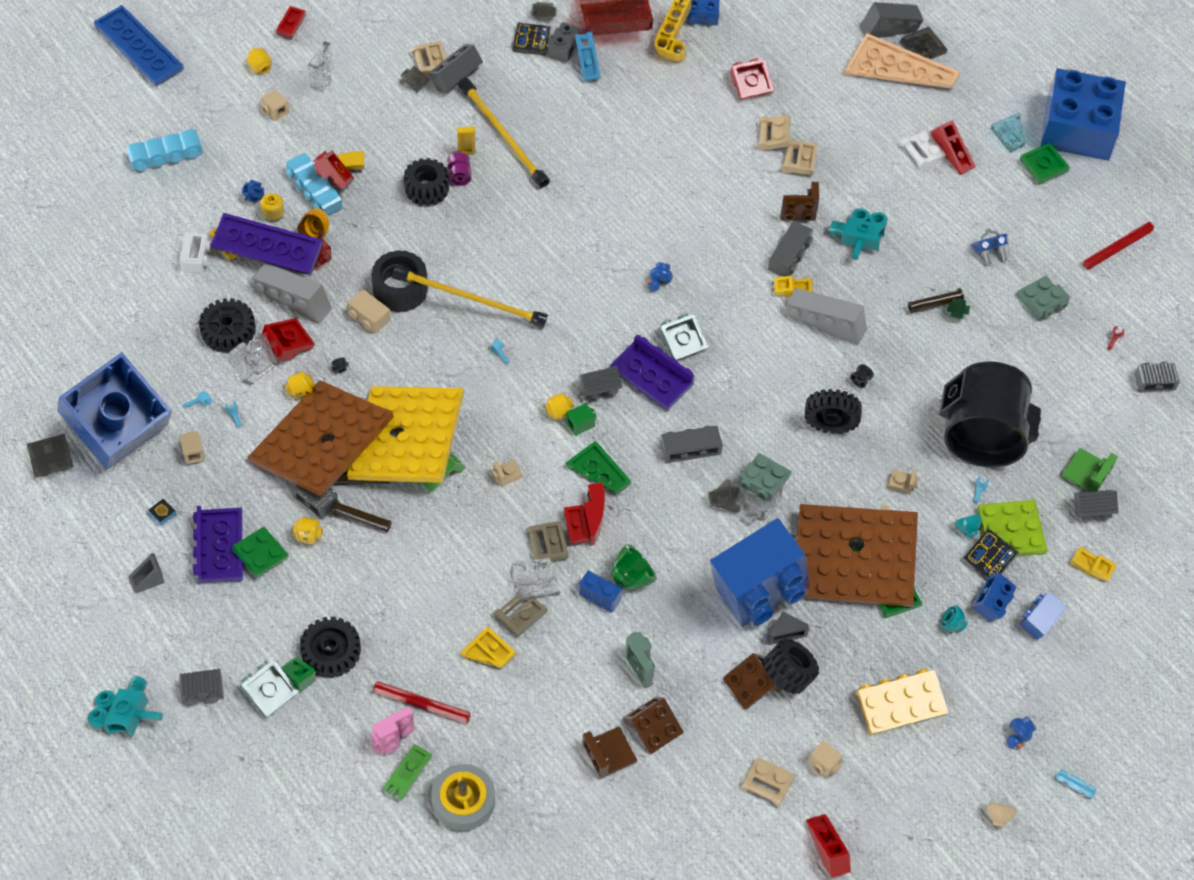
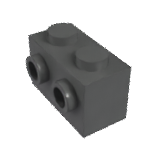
M562 22L559 28L555 29L552 40L550 39L547 43L548 57L568 63L577 47L575 35H581V28Z

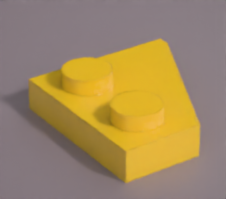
M489 626L460 652L463 658L502 669L517 655L516 651Z

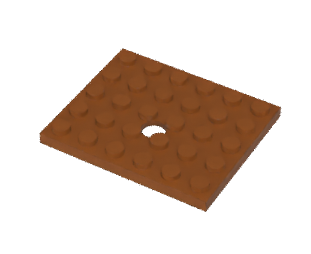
M319 380L315 387L312 388V393L305 395L247 458L250 463L322 497L394 416L389 410ZM324 436H335L332 442L326 441L324 443H321V439Z
M800 504L797 544L806 556L809 586L806 587L808 592L802 599L913 607L918 512ZM852 539L862 540L864 548L858 552L852 551L849 547V542Z

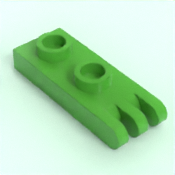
M414 744L384 786L383 791L388 792L393 786L394 788L390 795L394 797L398 791H401L397 799L402 801L431 760L432 754Z

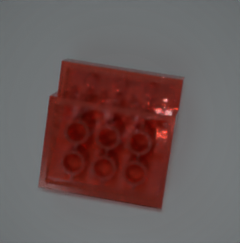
M575 0L582 35L592 31V35H604L653 29V16L648 0Z

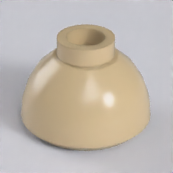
M993 802L987 804L989 817L993 820L992 825L1005 827V823L1010 822L1016 815L1017 810L1014 807Z

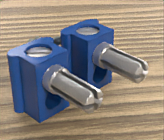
M989 228L982 234L980 241L972 243L975 253L982 252L986 266L992 264L989 249L998 247L1002 261L1008 260L1005 245L1008 244V235L1006 233L999 235L997 231H991ZM988 231L992 234L995 233L997 235L983 240V237L988 234Z

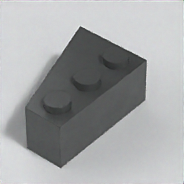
M874 2L861 22L860 28L864 37L868 33L877 38L916 32L924 19L918 5Z

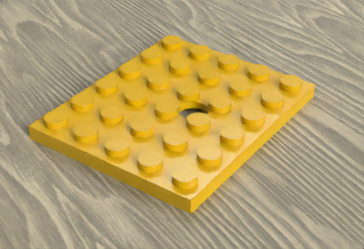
M371 386L368 402L391 411L394 418L349 466L348 480L443 483L463 402L464 389ZM400 427L404 429V432H400L397 437L390 435L391 430Z

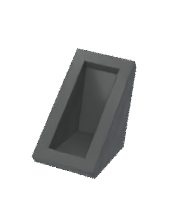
M151 553L128 576L135 593L165 583L154 553Z
M782 611L769 633L768 644H777L780 640L784 639L794 640L807 637L809 625Z

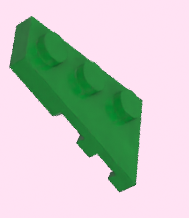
M597 441L591 443L565 463L568 468L594 483L603 482L604 488L615 495L631 485V480Z

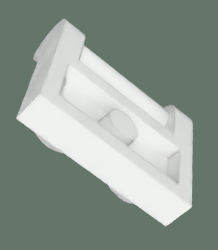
M927 130L910 138L905 137L900 142L902 147L906 148L917 161L920 169L941 161L946 157V153ZM913 145H915V147L920 151L924 158L918 153V151L914 148Z

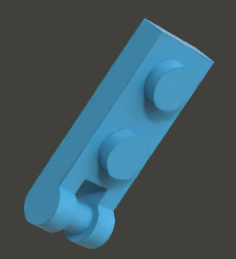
M592 31L584 35L576 34L575 38L584 82L600 79L601 75ZM582 42H589V45L582 46Z

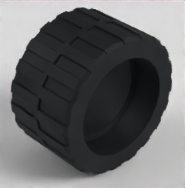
M405 250L390 251L380 256L372 267L373 295L375 299L389 308L390 311L407 312L423 303V300L427 297L428 286L415 281L407 287L394 288L384 282L392 277L396 264L410 269L409 271L413 272V274L427 279L426 265L414 253Z

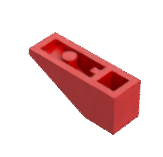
M953 120L930 131L933 139L946 153V158L960 175L976 167Z
M823 814L806 819L819 856L830 877L834 878L850 873V853L827 815Z

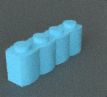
M195 129L186 130L179 134H169L162 138L149 139L145 142L133 143L126 147L133 171H143L150 166L159 167L167 162H179L184 158H196L203 154Z
M302 153L286 162V174L289 178L294 179L296 187L304 192L306 200L313 203L314 209H321L329 215L343 208L342 199L339 194L332 188L327 179L320 177L316 173L314 164L306 153Z

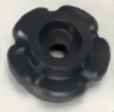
M344 357L337 358L331 362V370L336 371V373L345 372L349 362H346Z

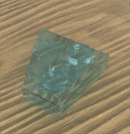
M1020 112L993 123L990 128L1010 153L1024 147L1026 143L1023 125H1021Z

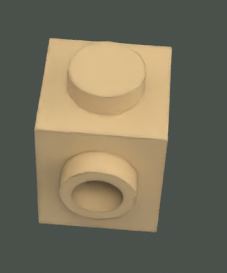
M276 89L261 97L263 112L266 115H270L275 121L290 113L288 101Z
M198 431L179 435L186 465L205 460Z
M823 740L810 754L808 763L813 766L816 773L828 778L832 773L835 775L840 770L843 756Z

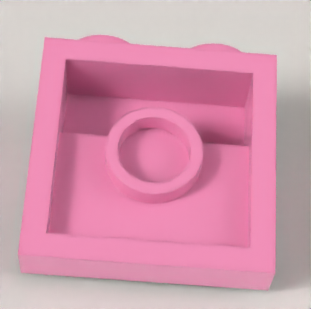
M409 706L372 725V746L377 754L381 753L383 756L386 753L391 754L395 752L400 746V737H406L415 730L413 712Z

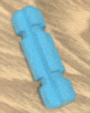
M1061 769L1057 774L1056 779L1058 781L1066 782L1067 786L1079 793L1083 792L1088 798H1092L1097 790L1096 787L1090 784L1089 786L1086 785L1087 782L1073 774L1070 776L1069 772Z

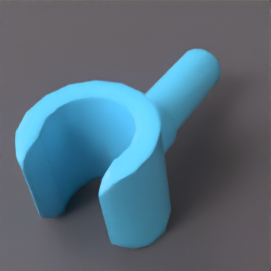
M496 339L492 343L491 351L498 354L505 364H508L510 361L501 350L504 345L499 339Z
M203 391L199 393L198 398L184 403V406L186 408L200 402L207 406L212 403V399L207 392Z
M233 401V407H228L226 403L227 414L234 418L237 427H241L242 424L237 414L238 407L236 401Z
M981 476L977 478L975 484L977 492L974 503H978L982 491L986 490L989 482L988 478L985 483L980 481Z

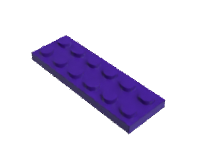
M223 212L210 246L217 250L311 276L324 242L318 238Z

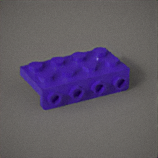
M638 334L634 337V342L610 364V367H618L619 375L623 380L667 411L694 385L695 376L689 368H685L675 358L669 357L661 348L655 347L645 337H641Z
M201 505L197 506V512H193L194 524H197V529H193V539L197 541V546L193 547L194 559L197 558L196 564H193V575L197 576L199 583L243 581V562L232 550L233 545L243 540L242 507L202 510Z

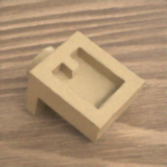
M514 459L501 465L497 461L493 462L491 474L494 480L500 483L501 487L522 478V473Z
M893 469L888 489L910 495L912 488H916L918 484L917 470L913 469L912 474Z

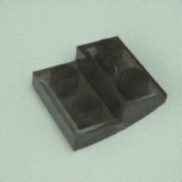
M65 433L27 443L35 478L74 467Z

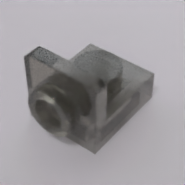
M414 65L410 70L407 68L400 75L402 79L399 83L402 85L406 82L418 93L430 79Z

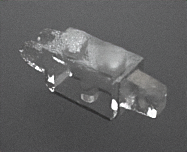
M783 487L771 503L760 499L753 492L748 493L743 500V503H745L744 510L739 521L750 526L756 519L759 521L766 520L781 500Z

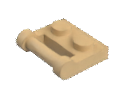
M441 41L416 45L411 48L418 65V75L420 78L427 77L429 75L428 72L446 59ZM425 52L430 65L426 67L424 65L423 58L421 55Z
M789 115L772 118L761 117L759 119V125L761 126L760 141H758L759 150L790 146L791 118ZM772 126L771 141H767V127Z
M790 140V146L785 147L786 155L781 171L785 174L793 172L813 176L818 144ZM797 149L799 150L797 164H791L793 150Z
M757 757L741 789L752 791L773 801L774 805L780 807L795 774ZM753 780H755V781H757V782H759V783H761V784H764V785H766V786H768V787H770V788H772V789H774V790H776V791H779V793L776 794V793H774V792H771V791H769V790H767V789H765V788H763V787H761V786H759V785H757V784H754V783H752V782H753Z

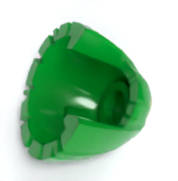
M626 544L620 550L611 570L612 580L617 586L632 590L648 586L657 580L653 568H651L646 558H643V555L635 547Z

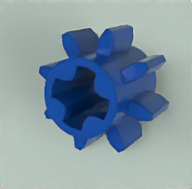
M254 180L245 183L242 187V195L245 196V200L253 203L261 200L264 196V188L261 187L262 183Z

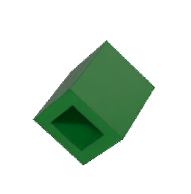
M587 403L566 412V423L575 436L595 427L597 416L594 409L589 408Z

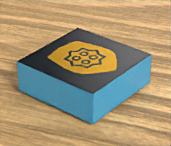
M162 499L152 506L148 513L162 526L176 515V510Z

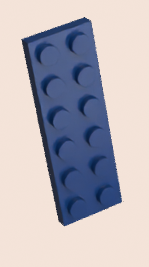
M123 5L94 21L95 27L155 86L184 69L183 64Z

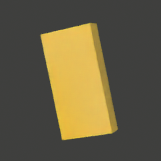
M475 126L457 127L458 152L476 154Z

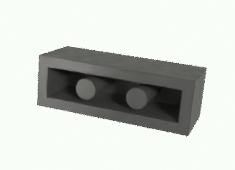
M464 44L428 72L437 91L448 92L454 88L455 84L467 78L466 76L470 72L476 71L483 61L475 45Z
M793 221L770 257L768 270L783 277L789 276L791 272L794 273L798 266V260L803 259L806 247H810L813 242V237H811L813 229Z
M718 425L686 429L679 432L670 431L661 434L660 445L665 464L716 456L722 453L723 444Z

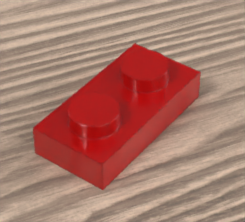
M290 6L276 28V34L292 39L306 16V10Z
M583 505L564 507L570 545L590 542Z

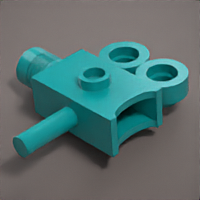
M858 208L852 212V218L849 217L847 223L832 220L829 234L842 237L843 244L855 246L851 258L857 260L862 248L879 251L880 239L885 236L887 216L881 212H875L870 215L868 210Z
M133 676L127 689L119 688L116 696L110 690L100 692L95 698V704L98 708L93 709L88 714L87 720L93 729L99 730L105 727L108 734L125 732L130 737H133L140 719L161 721L163 713L145 711L148 702L144 693L147 681L142 677Z

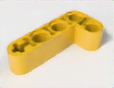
M673 0L654 41L658 55L676 62L685 60L687 56L685 45L676 39L691 10V0ZM677 14L680 15V17H678V18H674V17H673L674 15H677ZM668 29H673L670 33L666 32ZM661 44H666L665 47H659ZM676 50H682L680 53H675Z

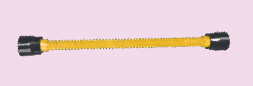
M469 78L462 79L458 84V88L465 96L473 99L531 171V179L540 189L546 187L550 183V178L542 169L539 170L517 145L477 95V88Z
M398 264L395 265L391 277L393 279L404 282L406 280H414V282L423 283V285L432 286V288L441 289V291L450 292V294H455L486 306L489 305V307L498 308V310L507 311V313L516 314V316L525 317L530 323L544 328L548 317L546 313L519 310V308L510 307V305L501 304V302L492 301V299H485L483 296H476L474 293H467V291L458 290V288L444 285L422 276L419 277V275L417 276L410 272V269Z

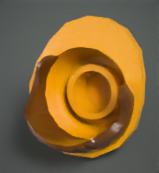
M317 208L309 210L302 216L297 226V232L323 240L327 235L330 224L327 214Z

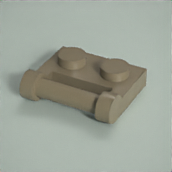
M560 521L526 528V533L530 538L534 555L532 559L535 566H540L546 562L568 559V550ZM540 533L543 534L547 551L545 554H541L537 534Z
M521 588L513 599L501 609L495 610L493 615L519 637L547 613V608L525 588ZM523 600L526 601L521 607H519V608H518L514 613H512L509 617L506 615V614L509 613L514 607H516L521 601H523Z

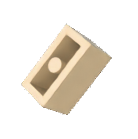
M361 290L348 302V314L354 320L357 319L364 328L373 331L375 334L391 320L390 309L365 290Z

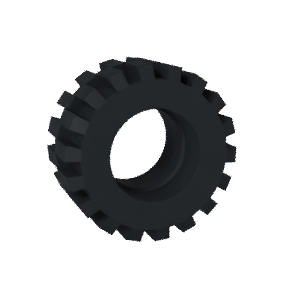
M420 158L419 161H412V164H409L404 171V187L407 198L412 200L414 204L419 203L420 206H423V204L426 206H430V204L437 205L438 201L442 202L449 192V173L442 162L438 163L436 159L431 160V158L424 160ZM422 181H432L431 183H421Z
M792 639L780 640L763 661L764 669L767 671L771 681L788 693H802L819 675V666L814 655L801 643Z

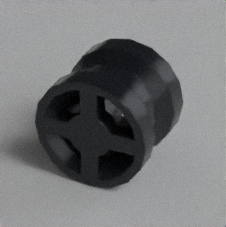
M860 364L856 372L850 375L851 381L860 388L866 387L868 380L874 377L872 369L864 364Z

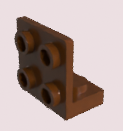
M811 182V188L807 189V195H783L780 219L816 221L819 204V182Z
M752 653L723 677L739 703L746 710L769 691L780 692L782 690L768 677L767 671L764 669V658L755 653Z
M655 696L623 717L626 725L634 726L649 754H653L683 734V730L665 697Z
M620 727L593 737L591 731L583 733L582 745L600 779L637 763V758Z

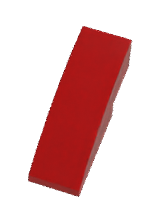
M603 482L588 485L587 496L589 502H584L583 506L590 536V546L595 545L603 523L605 506Z

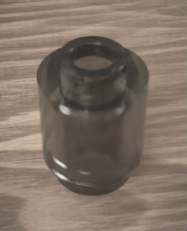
M537 2L532 4V17L543 20H553V17H556L557 7H554V3Z

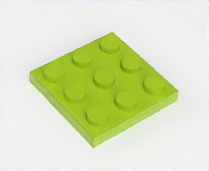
M1035 500L978 505L977 511L982 518L981 528L983 535L989 529L1017 551L1014 557L1047 553L1048 549Z

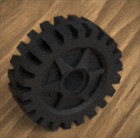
M223 298L221 303L219 300H216L215 305L210 303L209 308L205 307L203 309L204 313L201 312L199 319L200 333L205 344L209 345L211 349L214 350L216 348L218 352H221L223 349L224 353H229V349H232V352H236V347L241 350L243 349V344L247 346L249 340H253V335L256 332L254 314L246 303L242 304L241 300H237L236 303L234 298H230L229 302L227 298Z
M825 389L820 390V392L816 391L814 394H810L806 400L805 420L807 424H810V427H816L817 431L822 429V432L827 433V431H830V434L835 432L842 434V431L848 433L849 430H855V427L857 428L861 422L862 403L852 393L848 395L847 391L842 393L839 389H836V391L828 389L827 392Z
M331 616V620L323 617V621L320 622L317 619L314 625L312 623L309 624L308 630L305 629L303 631V636L300 639V653L303 662L311 666L317 676L321 674L323 678H326V675L334 678V675L337 674L340 677L342 672L347 674L350 672V667L353 669L356 666V662L359 661V655H361V642L356 628L351 626L350 622H344V619L340 617L338 620L334 616ZM330 645L335 646V647L332 648V649H327V648H326L327 646H330Z

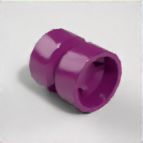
M455 152L449 155L447 158L449 182L455 186H464L470 183L472 176L468 154Z

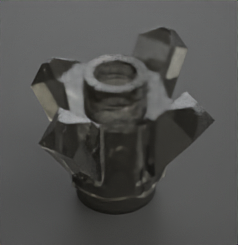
M725 479L717 488L709 491L710 505L717 508L721 507L733 513L740 512V505L736 504L735 501L738 500L740 489L736 486L732 487L731 480Z

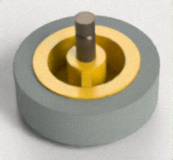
M469 764L454 765L445 769L438 775L432 786L431 799L433 811L442 824L454 830L467 831L483 825L490 818L495 806V788L491 778L482 769Z

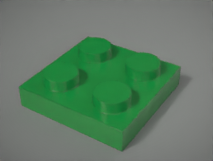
M1051 143L1024 153L1020 157L1021 162L1039 184L1068 172L1070 168Z
M264 526L232 547L235 554L256 578L282 563L289 556Z

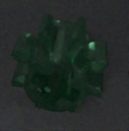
M953 298V303L948 302L947 312H951L950 317L964 319L965 314L969 315L970 306L966 305L967 300Z

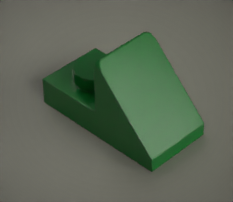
M297 657L281 667L299 693L316 681L315 670Z

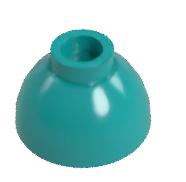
M980 514L955 520L958 530L966 534L967 537L978 535L977 531L982 523Z
M958 605L949 607L944 612L940 621L941 628L949 632L958 630L962 632L968 624L965 621L963 610Z

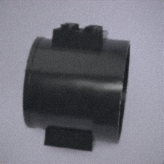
M985 361L967 366L961 373L946 383L943 389L939 415L947 419L944 442L948 450L960 460L981 467H1003L1022 459L1027 452L1028 445L1038 439L1039 424L1041 422V408L1030 403L1032 384L1028 376L1012 365Z

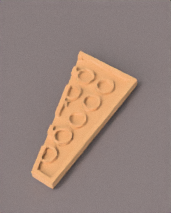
M866 33L847 65L844 74L953 88L960 72Z

